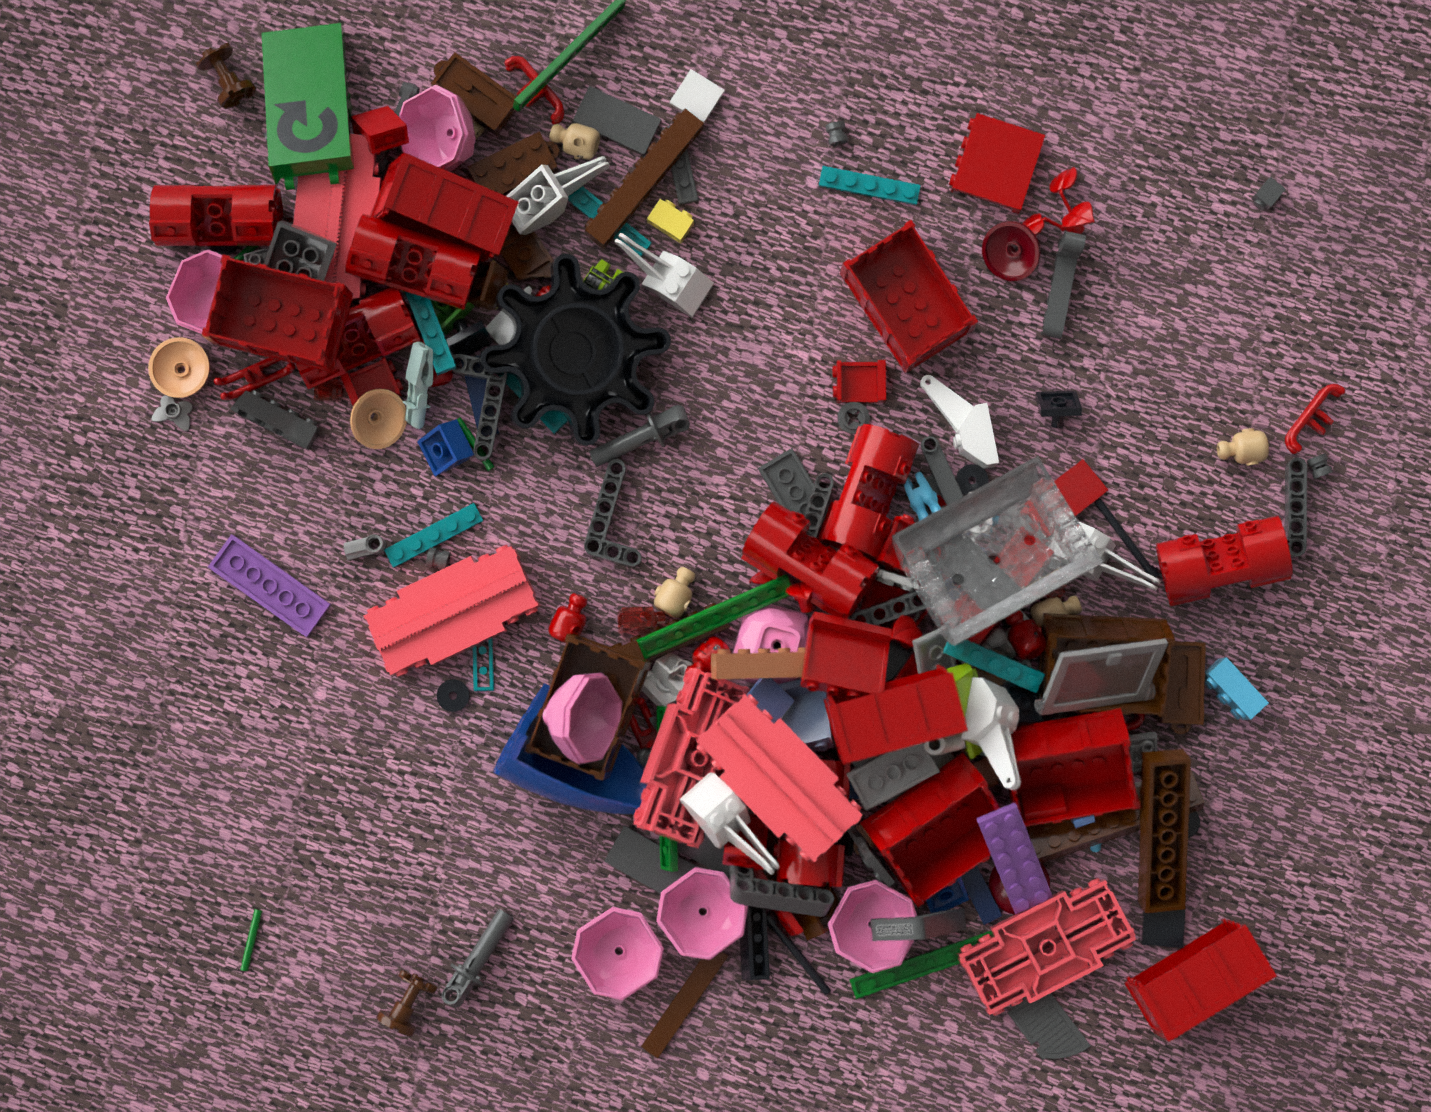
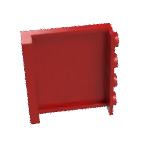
M976 113L975 118H970L967 127L970 130L969 136H964L961 148L964 149L963 155H958L955 167H958L956 175L952 174L949 185L952 186L950 192L955 190L1012 209L1011 212L1019 214L1045 135Z
M814 611L809 620L800 687H804L809 691L826 692L830 696H844L849 700L884 691L892 629Z

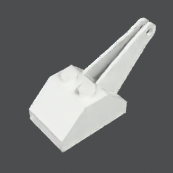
M605 156L556 174L552 173L548 165H541L513 189L507 197L519 202L512 219V223L519 234L527 235L543 228L564 213L568 196L610 167V164L606 162Z
M620 233L618 236L624 242L656 262L652 267L625 243L618 239L614 241L647 274L642 286L693 318L714 286V283L699 269L682 258L665 251L658 257L636 244L626 235Z
M925 375L921 379L920 385L955 430L956 434L953 437L954 448L959 450V454L983 469L995 467L999 463L988 404L983 403L972 406L933 376ZM925 381H930V385H927Z
M1063 516L1048 545V548L1054 552L1053 557L1068 566L1085 557H1088L1096 564H1101L1083 574L1091 580L1098 581L1103 571L1157 591V586L1106 565L1109 558L1145 579L1156 584L1161 583L1159 579L1145 573L1113 553L1116 545L1110 537L1070 517Z
M972 677L965 715L968 731L962 732L961 739L980 746L1004 787L1016 790L1019 788L1021 780L1011 734L1016 730L1019 720V708L1006 688L984 678Z
M710 772L679 799L715 847L721 848L729 841L771 875L774 873L773 868L777 870L780 867L746 826L751 822L746 806L735 792L715 773ZM741 831L762 856L742 840L737 833Z

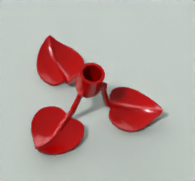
M1075 167L1058 174L1049 186V190L1052 193L1059 192L1069 213L1063 217L1062 225L1047 217L1042 218L1040 213L1028 217L1022 224L1027 226L1035 236L1044 228V222L1060 228L1062 232L1066 230L1078 234L1083 233L1085 229L1083 225L1095 222L1093 207L1090 202H1082L1071 209L1064 195V190L1071 188L1077 179V169Z
M759 571L750 579L749 583L764 584L774 579ZM804 582L793 584L786 588V593L793 596L795 601H798L802 613H808L817 608L815 604L810 602L814 588Z
M923 578L918 580L922 582L920 589L925 587ZM916 595V598L919 600V602L923 604L924 597L922 595ZM938 604L931 606L934 609L940 608ZM931 607L926 608L916 622L910 616L901 615L893 626L891 639L898 640L905 649L912 648L913 640L923 636L922 631L917 626L930 611Z

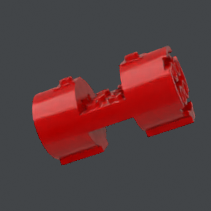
M154 185L151 191L149 227L151 240L154 241L156 246H270L277 224L283 218L282 195L278 185Z
M362 214L348 252L345 273L465 310L482 251Z
M389 287L359 300L360 304L349 309L333 373L296 364L308 389L346 374L348 370L382 355L385 357L422 340L400 289Z
M870 424L858 426L845 462L846 465L851 467L839 501L835 500L830 503L818 540L838 549L844 543L852 545L864 557L876 560L892 523V520L887 518L886 515L889 512L892 498L896 493L897 484L906 483L919 443L907 436L898 435L883 427Z
M775 501L772 502L750 532L744 544L741 559L775 580L785 570L814 588L811 603L833 616L850 619L858 607L857 604L865 597L873 584L880 566L864 557L852 545L844 543L837 552L831 547L824 546L817 538L807 535L810 521L799 512L790 511Z
M1277 515L1260 520L1247 521L1236 525V534H1226L1223 537L1205 539L1201 542L1197 534L1156 543L1157 558L1169 605L1175 606L1210 598L1211 588L1248 580L1250 587L1254 588L1291 579L1293 575L1291 555L1280 517Z
M821 760L839 778L833 785L835 787L837 785L842 787L847 793L845 797L849 800L850 780L846 774L851 772L852 763L843 764L842 761ZM778 840V844L774 845V856L777 857L780 866L777 869L776 882L783 883L788 879L789 884L825 886L829 882L830 887H843L846 845L833 844L824 854L821 853L814 863L811 859L807 862L799 854L801 849L796 844L792 846L787 840Z

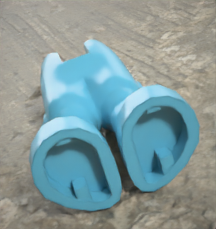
M917 472L915 477L920 487L914 488L911 480L907 478L904 488L910 501V507L917 513L920 521L929 516L925 505H928L932 514L942 508L938 504L937 493L932 490L921 472Z

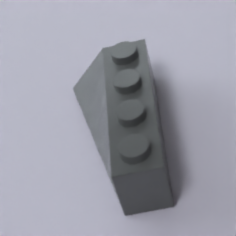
M254 390L252 393L245 391L232 405L231 410L236 414L309 451L321 430L316 426L317 422L306 418V420L299 418L300 414L292 409H288V411L281 409L282 405L272 399L270 402L263 400L264 395Z

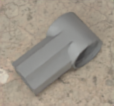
M375 534L344 543V552L347 560L380 554L386 548L385 540ZM378 539L380 546L373 550L371 543L373 540Z

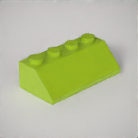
M968 663L947 668L949 673H953L964 717L966 715L972 677L978 678L976 669H972ZM965 741V750L970 759L975 758L983 751L980 746Z

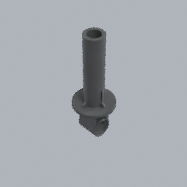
M676 405L655 416L651 412L647 413L649 420L647 424L589 451L595 466L599 467L654 440H658L660 445L665 447V439L684 432L690 427L685 408L681 405Z
M498 909L463 965L458 964L457 967L451 963V968L456 972L442 991V1000L453 1008L460 1007L475 984L484 986V983L479 981L481 977L478 974L514 920L513 917ZM453 992H457L456 1000L450 1002V995Z

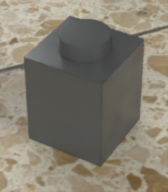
M1270 176L1251 199L1258 209L1268 211L1286 189Z

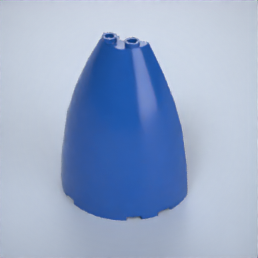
M544 683L532 700L526 713L521 717L516 726L517 728L508 739L496 762L493 773L525 790L560 804L588 811L634 815L642 802V791L647 787V784L640 782L645 768L638 763L637 759L623 744L610 778L603 781L596 779L594 775L549 758L524 752L527 744L531 741L539 719L537 715L540 708H543L550 686Z

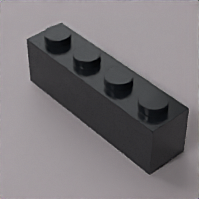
M748 906L744 936L740 938L742 980L770 979L766 908Z

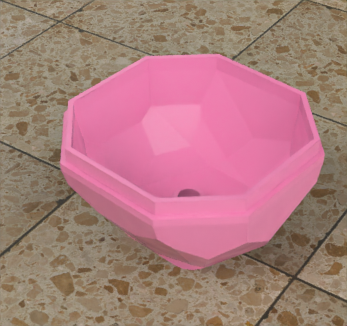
M434 85L403 102L399 117L407 125L409 143L401 145L403 153L410 154L449 172L473 155L476 140L473 119L460 96L443 87Z
M206 250L181 261L166 296L177 325L202 334L203 327H206L222 265L220 263L221 254Z
M773 604L742 617L733 653H738V649H750V653L758 652V648H770V652H778V650L773 648L775 642H779L781 648H790V652H798V648L806 647L810 619L806 613ZM801 677L772 679L779 685L801 679ZM760 678L745 679V681L756 684Z
M603 673L575 675L555 691L543 711V720L549 728L552 739L567 758L578 764L599 761L604 758L612 744L622 716V700L608 677L604 676Z
M695 867L661 892L657 923L680 955L711 960L744 936L748 906L737 904L731 900L730 880L724 872ZM705 908L707 910V913L705 915H701L699 913V909Z
M878 880L848 887L828 923L835 952L871 973L900 966L914 940L872 941V932L868 923L871 919L917 916L913 900L880 883Z
M611 907L577 930L571 959L593 994L624 1000L658 978L664 947L642 913ZM620 947L623 953L618 955L615 953V949Z

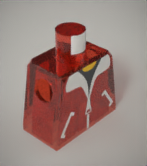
M653 606L621 608L617 612L618 633L646 631L653 629L655 624H665V612H654ZM641 616L646 618V622L641 619Z

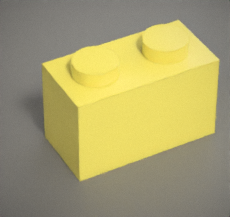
M659 199L648 216L647 223L681 244L694 225L693 216L684 210L682 212L675 208L676 205L671 201Z

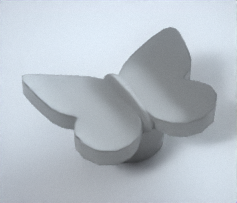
M163 396L160 400L161 407L155 410L151 420L154 422L174 421L180 429L188 431L190 427L188 414L193 409L192 404L188 401L176 403L172 397Z

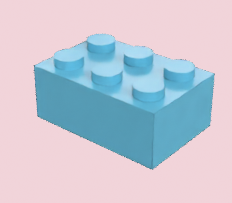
M1227 657L1217 659L1205 671V686L1210 690L1213 688L1218 693L1216 695L1217 699L1225 705L1227 703L1230 706V713L1237 720L1240 718L1242 720H1251L1269 703Z

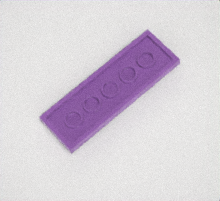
M232 534L208 566L209 569L307 638L331 606L329 602Z
M1014 802L976 818L1014 913L1023 912L1053 897L1016 803Z

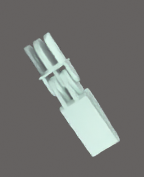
M418 341L413 343L405 377L409 385L407 400L403 401V403L406 405L405 421L413 427L420 429L425 423L426 408L431 407L427 404V390L433 384V349Z

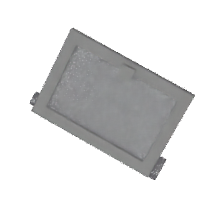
M1159 639L1060 653L1043 698L1035 700L1036 711L1040 715L1152 700L1155 696V687L1152 679L1168 645L1167 640Z

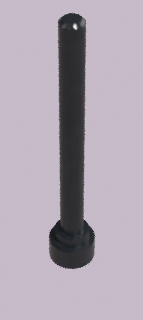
M1098 498L1094 501V504L1145 570L1144 572L1155 578L1159 576L1161 571L1158 567L1155 568L1154 565H1150L1102 499Z
M774 911L768 913V928L773 929L823 994H829L831 989L778 924L779 920Z

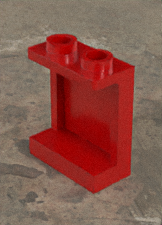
M389 106L351 116L353 133L357 135L362 134L367 139L371 154L409 143L407 125Z
M382 357L381 361L350 374L347 372L340 376L353 407L363 394L373 389H387L396 393L399 397L402 396L401 390L404 388L400 379H395L393 372L396 369L392 360L388 361L386 357Z
M837 360L836 366L832 367V377L836 378V386H833V398H837V403H885L886 360H877V362H841V360Z
M903 514V516H895L876 561L909 578H918L920 570L918 569L916 558L900 565L893 546L892 536L916 523L913 517ZM924 553L921 554V555H919V558H920L921 560H922V557H923Z
M749 814L751 822L746 826L766 850L768 827L756 815ZM739 831L737 835L762 856L744 834ZM728 841L724 845L723 865L764 870L762 866Z

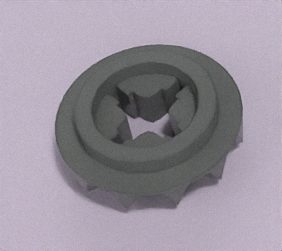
M849 402L840 408L837 420L838 425L843 431L856 434L858 426L869 424L870 416L864 405L858 402ZM859 411L857 416L859 421L848 425L850 420L848 414L854 415Z

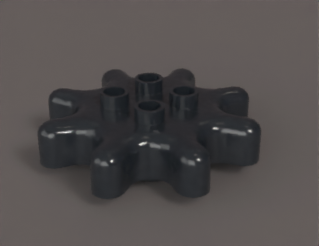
M562 254L554 259L550 265L551 287L545 295L539 297L531 296L514 284L505 285L497 292L495 298L496 305L512 320L514 331L508 343L484 349L479 356V365L487 373H510L519 381L522 388L521 396L510 412V419L515 427L519 429L533 427L547 411H556L567 418L572 440L579 446H589L594 444L600 436L599 414L607 405L618 404L633 415L647 414L652 410L654 397L638 381L636 376L637 366L643 357L658 355L668 350L671 345V337L663 328H640L631 320L629 305L640 289V281L635 274L631 272L620 273L612 279L605 289H592L582 281L580 265L575 256Z

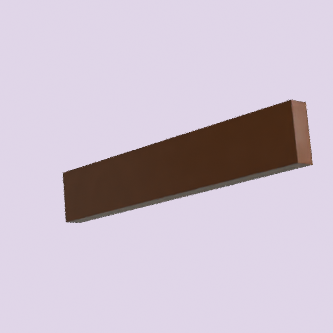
M722 951L711 960L701 959L641 1045L643 1049L657 1059L659 1058L728 958L726 953Z

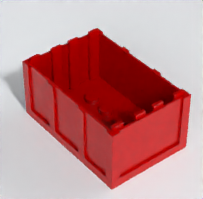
M404 152L389 164L370 216L438 239H445L480 250L482 253L479 264L489 258L491 259L493 256L500 254L519 202Z
M909 220L902 228L852 260L848 259L843 262L840 271L841 277L905 374L972 332L978 323L975 315L970 313L958 295L956 286L950 283L935 260L936 256L932 250L929 251L919 236L912 220Z
M222 254L220 261L222 265L206 327H203L201 336L215 345L333 373L353 298V293L342 283L336 282V284L310 278L308 275L301 273L297 275L272 269L260 263L255 265L235 260L231 256Z
M937 664V669L886 682L884 691L849 700L844 696L831 697L826 694L827 698L823 699L837 753L843 764L968 731L953 673H949L947 669Z
M1121 708L1017 726L1016 730L1011 734L1021 784L1016 790L1009 788L1008 790L1011 804L1016 803L1025 827L1051 822L1053 824L1061 823L1062 820L1091 815L1101 816L1103 813L1131 808L1132 810L1141 809L1129 747L1131 742ZM1061 784L1067 813L1026 820L1020 791Z
M963 753L941 767L939 773L916 784L860 823L917 907L923 905L924 901L946 886H951L956 882V879L981 862H986L991 856L976 818L998 810L1000 806L987 786L989 785L984 777Z
M1222 918L1220 925L1188 943L1183 948H1180L1133 978L1125 977L1127 981L1124 984L1153 1033L1170 1042L1277 977L1245 924L1240 925L1238 922L1235 923L1229 919Z

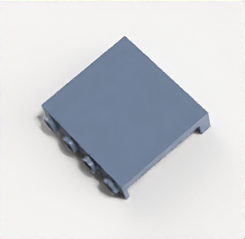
M801 679L779 684L795 700L781 717V720L813 752H823L833 748V734L823 699L827 698V693L809 691L804 687H800Z

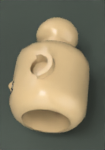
M578 123L571 124L568 129L563 128L560 124H555L552 126L549 139L554 143H563V151L566 154L573 155L575 160L580 158L590 160L598 150L600 133L594 128Z
M1254 428L1243 429L1242 432L1236 433L1232 438V442L1220 441L1217 443L1219 459L1226 460L1229 457H1233L1237 463L1246 464V466L1259 465L1258 462L1265 461L1269 454L1266 434L1263 431L1254 430Z
M680 567L677 570L675 580L667 579L662 586L659 585L654 593V596H656L654 599L655 607L671 617H681L684 611H687L689 603H692V590L688 585L694 581L695 573L685 567Z
M1071 596L1064 602L1058 597L1048 598L1034 604L1030 611L1037 625L1042 627L1043 613L1077 615L1083 609L1078 597Z

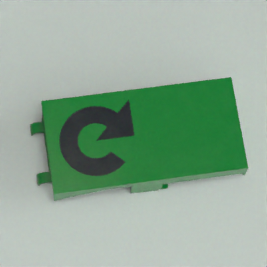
M335 23L261 33L268 165L275 185L279 183L281 178H284L285 189L293 190L295 189L294 177L328 172L330 184H340L339 171L354 169L349 127L352 107L347 85L345 35L342 24Z

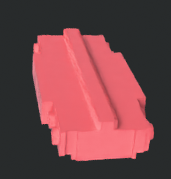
M350 134L354 169L339 171L340 184H330L329 172L298 176L293 225L337 243L324 281L336 284V282L345 284L353 293L352 301L362 300V295L366 294V283H363V278L345 273V264L358 222L362 214L370 216L382 184L381 178L375 177L379 173V163H376V158L381 152L371 154L367 139L363 135Z
M501 546L496 549L497 553L491 556L487 553L477 558L478 562H475L474 557L469 556L397 590L400 599L394 597L385 602L386 605L381 608L375 606L367 610L368 614L363 617L369 624L368 628L374 638V643L380 651L385 662L384 666L390 675L400 677L408 673V668L413 666L419 668L427 664L426 660H429L431 665H436L506 632L507 629L504 623L507 622L510 625L517 622L519 616L523 614L529 616L538 611L537 608L541 605L536 600L535 591L522 566L520 556L514 547Z
M689 668L683 678L685 682L683 688L677 694V704H668L644 769L640 782L647 784V787L642 791V802L634 813L635 820L633 824L642 830L654 832L662 837L687 844L689 847L699 848V845L704 840V831L679 799L710 772L715 773L720 778L725 771L723 769L719 771L711 763L713 758L708 753L704 756L696 748L698 745L696 740L703 731H707L734 703L742 699L741 696L743 694L747 695L751 689L726 679H712L711 673H704L699 668Z
M743 694L741 700L734 703L707 731H703L698 736L696 748L704 756L708 753L713 758L711 763L719 771L721 769L725 771L720 776V779L735 792L778 838L785 832L787 835L784 838L792 846L796 844L801 849L799 854L807 862L811 859L815 863L817 861L816 858L821 853L824 854L852 825H855L860 820L862 814L859 811L862 808L854 800L850 802L845 797L847 793L839 785L835 787L833 785L839 778L780 718L773 723L771 721L773 717L765 709L761 711L756 706L758 701L751 694L748 696Z
M1093 879L1088 882V887L1084 889L1078 887L1070 891V896H1067L1066 892L1062 890L1052 895L1053 897L1045 902L1039 903L991 926L992 936L986 934L978 939L979 943L973 946L969 943L960 948L961 952L957 953L958 960L961 966L964 967L981 1002L985 1005L987 1014L996 1016L1005 1011L1004 1007L1010 1004L1013 1007L1023 1002L1022 998L1024 997L1028 1003H1032L1103 966L1100 958L1107 959L1115 954V950L1119 948L1124 950L1133 945L1132 942L1136 940L1134 929L1130 927L1115 895L1108 889L1106 880Z

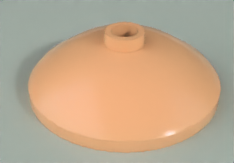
M177 337L168 339L156 347L150 357L148 371L153 385L160 392L173 398H185L197 393L205 385L210 373V363L206 352L198 343L187 338ZM184 366L185 372L179 373V368Z
M373 389L363 394L356 401L350 416V426L356 440L371 449H383L394 444L404 432L407 423L405 421L406 407L402 399L396 393L387 389Z

